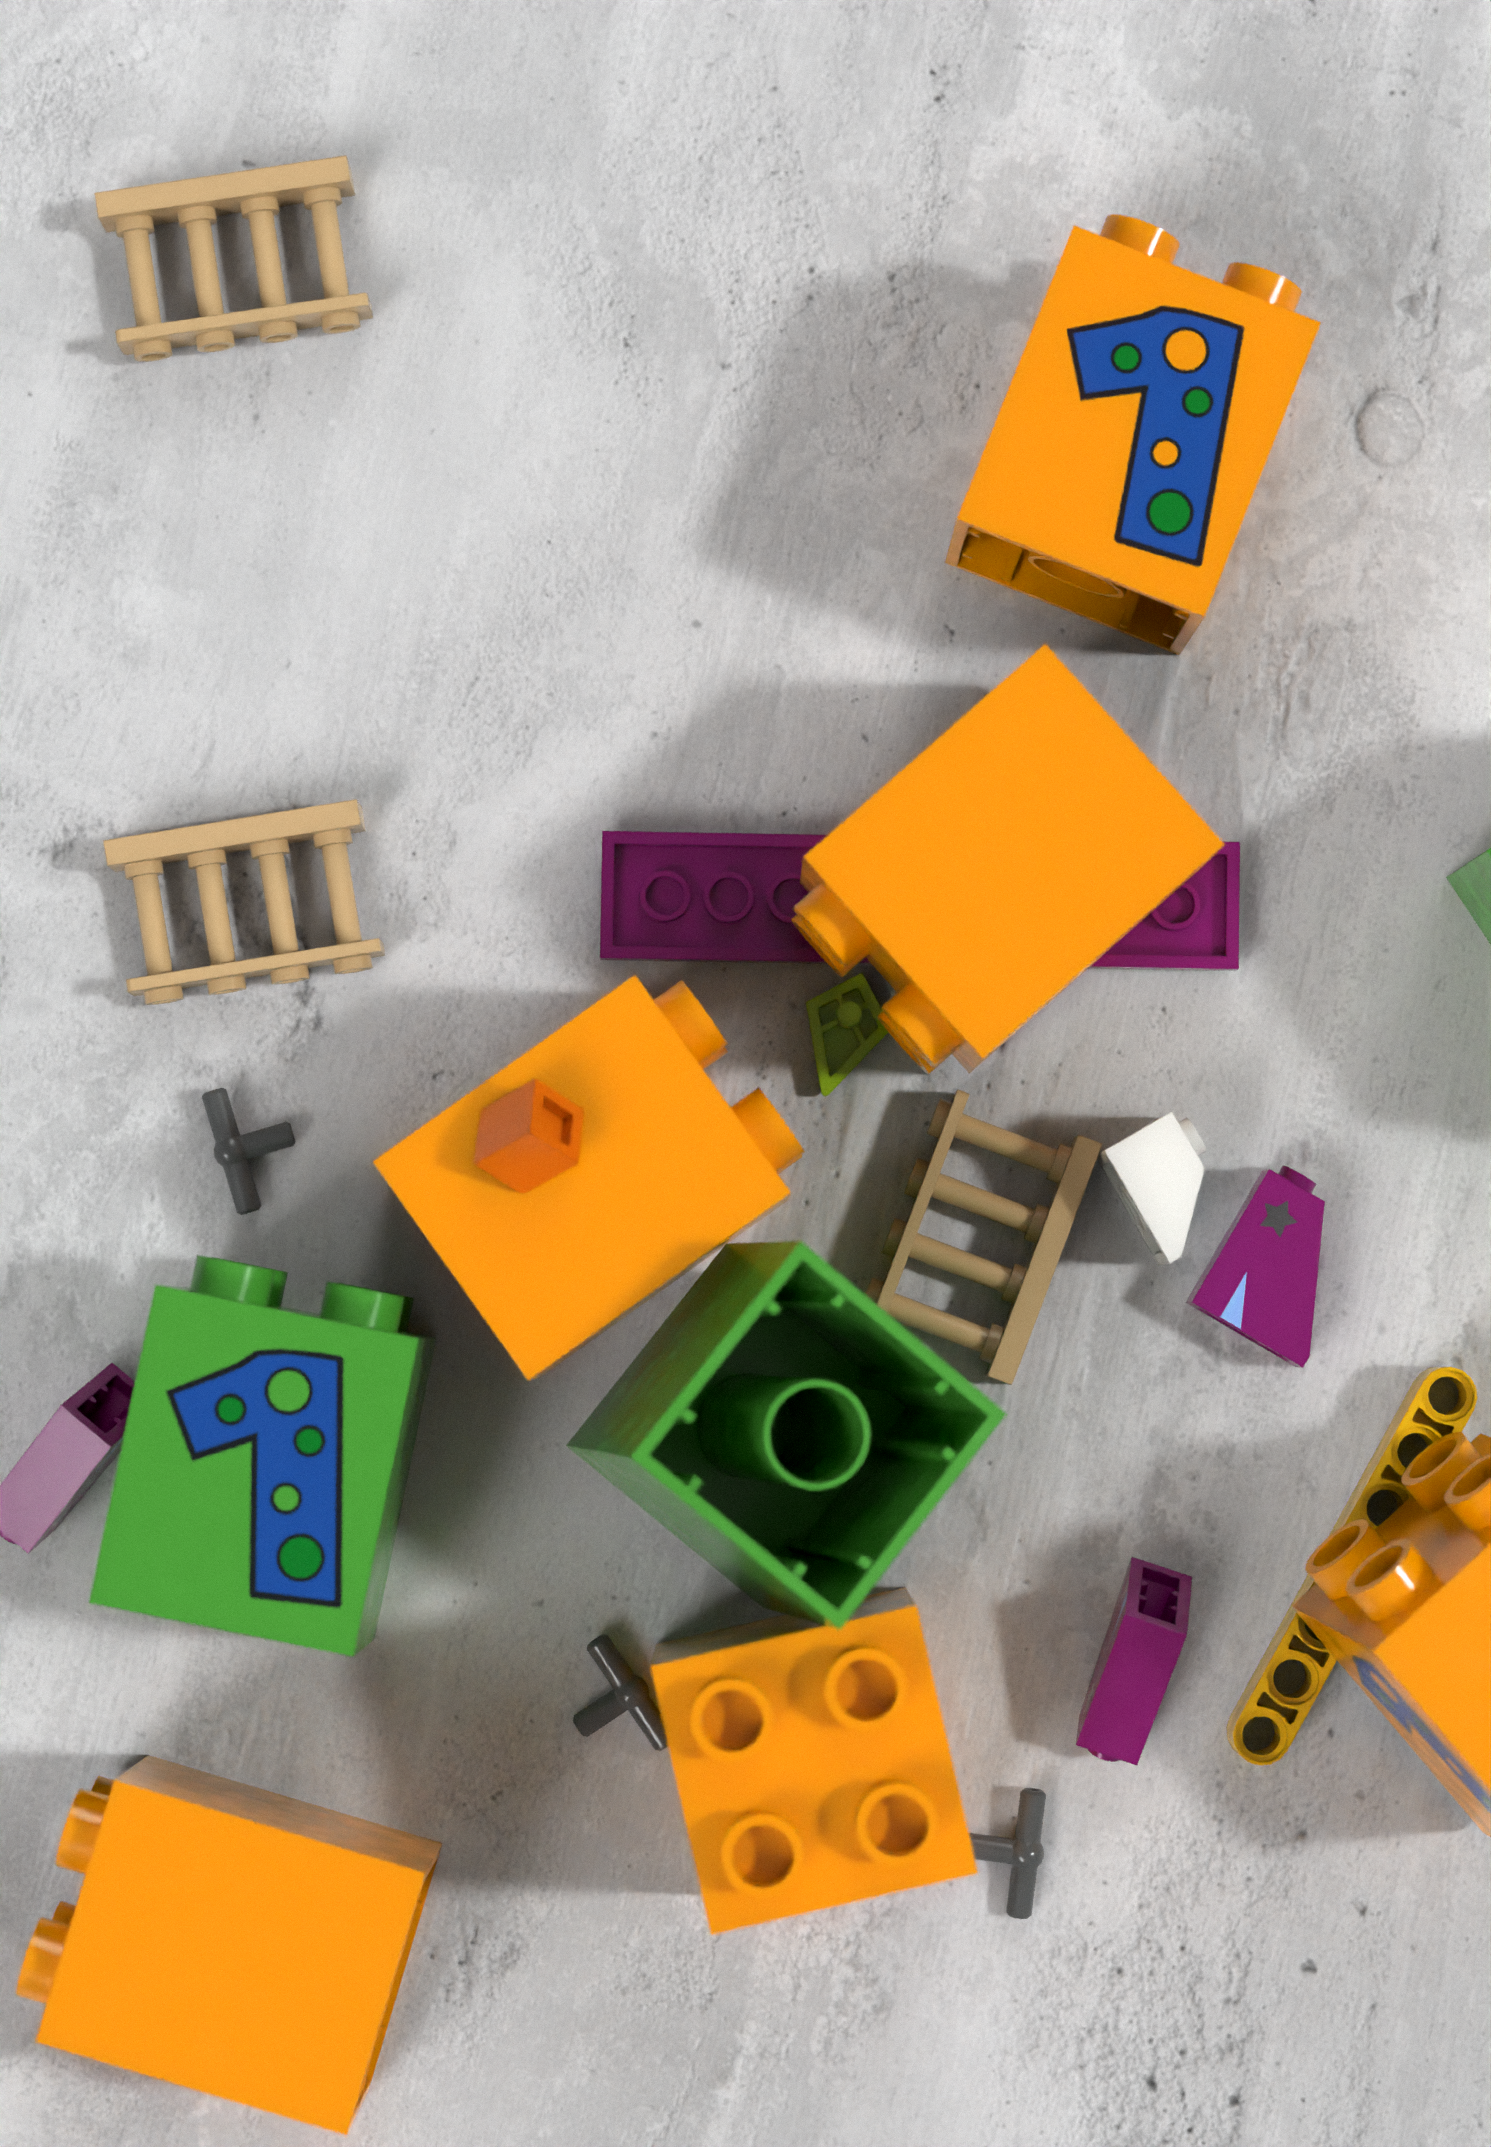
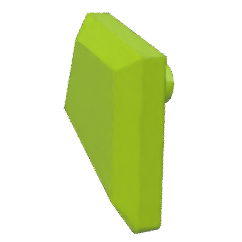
M863 973L806 1002L820 1091L822 1096L825 1097L830 1095L888 1034V1031L877 1018L882 1009Z

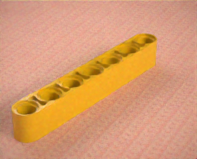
M1440 1366L1430 1367L1416 1377L1329 1536L1346 1524L1360 1519L1366 1520L1375 1530L1378 1526L1370 1521L1366 1506L1373 1493L1379 1490H1388L1394 1495L1397 1501V1509L1412 1496L1401 1482L1406 1468L1398 1458L1397 1449L1399 1443L1405 1436L1417 1433L1424 1438L1427 1446H1430L1448 1434L1462 1432L1477 1402V1389L1469 1375L1463 1370L1454 1367ZM1441 1377H1447L1452 1380L1458 1389L1459 1395L1455 1407L1444 1414L1438 1413L1432 1408L1428 1396L1430 1386ZM1307 1574L1233 1709L1226 1726L1227 1739L1232 1749L1249 1763L1270 1765L1284 1756L1337 1661L1319 1638H1313L1308 1634L1304 1621L1291 1607L1316 1584L1309 1574ZM1286 1660H1298L1305 1669L1303 1685L1292 1694L1279 1693L1273 1681L1275 1669ZM1262 1716L1271 1719L1275 1733L1272 1742L1262 1750L1253 1751L1247 1749L1242 1739V1732L1247 1722L1255 1717Z

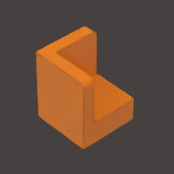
M537 1079L531 1080L481 1110L474 1165L520 1193H527L579 1164L584 1109Z

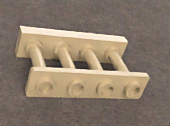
M347 155L94 193L98 219L107 233L116 231V235L124 239L136 327L115 330L117 345L123 354H134L136 361L149 362L166 359L172 356L173 348L197 345V350L200 352L223 351L235 346L234 339L259 336L260 341L264 343L284 342L298 336L297 330L322 326L324 333H345L360 328V320L373 318L368 294L358 293L349 295L336 208L342 204L343 197L355 196L352 170ZM304 203V208L312 212L324 299L287 304L274 216L279 214V207ZM241 213L242 218L249 219L262 308L224 313L211 225L217 222L216 216ZM179 222V227L186 229L199 317L161 323L149 234L154 232L155 225Z
M348 800L103 840L107 866L115 872L125 871L126 880H133L147 976L126 979L128 993L133 996L144 995L146 1005H157L183 1000L182 989L207 985L209 995H218L247 989L245 981L247 978L270 975L272 984L277 985L310 979L308 968L333 964L335 974H348L372 969L371 958L385 956L384 944L379 938L362 941L347 845L353 843L351 834L366 831L362 806L358 800ZM314 840L315 849H322L337 945L299 951L284 855L290 853L288 844ZM251 850L252 859L259 860L274 955L236 961L221 866L227 864L225 854ZM188 860L189 869L196 870L210 966L173 971L158 876L164 874L163 864Z
M957 1090L952 1102L941 1098L938 1101L927 1130L928 1135L938 1138L929 1162L917 1158L904 1191V1194L914 1197L915 1200L907 1221L894 1218L886 1238L882 1254L892 1257L884 1282L872 1277L865 1295L898 1322L980 1352L979 1359L989 1363L985 1376L1012 1385L1102 1143L1077 1135L1073 1138L1070 1147L1059 1144L1058 1148L1055 1149L963 1114L970 1094ZM953 1137L1047 1172L1046 1179L1056 1183L1048 1207L1037 1203L1033 1209L941 1174L940 1172ZM930 1198L938 1199L1025 1232L1024 1239L1034 1243L1026 1266L1014 1263L1011 1269L919 1234L918 1230ZM908 1257L1002 1292L1001 1299L1011 1302L1003 1327L992 1323L990 1328H986L895 1293Z

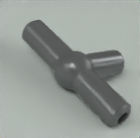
M219 1088L203 1094L202 1100L216 1142L214 1157L217 1163L224 1169L236 1211L240 1215L257 1211L262 1205L248 1160L294 1146L296 1141L291 1125L288 1122H283L240 1135L227 1090Z
M602 1634L587 1645V1651L611 1684L613 1690L574 1715L573 1722L583 1736L588 1737L628 1710L655 1750L661 1751L667 1748L668 1743L661 1713L649 1696L647 1683L633 1673L608 1635Z
M1024 1788L1020 1791L1015 1839L969 1833L976 1860L1012 1864L1006 1912L1010 1917L1017 1919H1028L1032 1915L1037 1868L1044 1858V1849L1040 1841L1046 1794L1043 1790L1036 1788Z

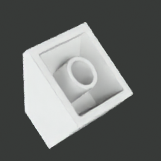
M1173 1112L1156 1119L1099 1152L1097 1157L1098 1163L1158 1265L1170 1264L1182 1257L1205 1170L1198 1156L1207 1151L1191 1121L1185 1118L1178 1122Z

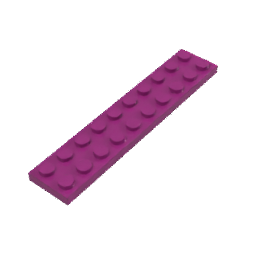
M602 831L600 960L827 964L791 921L797 915L793 907L809 894L800 884L803 857L827 835ZM1223 842L1225 845L1196 874L1089 968L1237 971L1239 969L1240 842ZM866 957L858 963L859 965H872Z

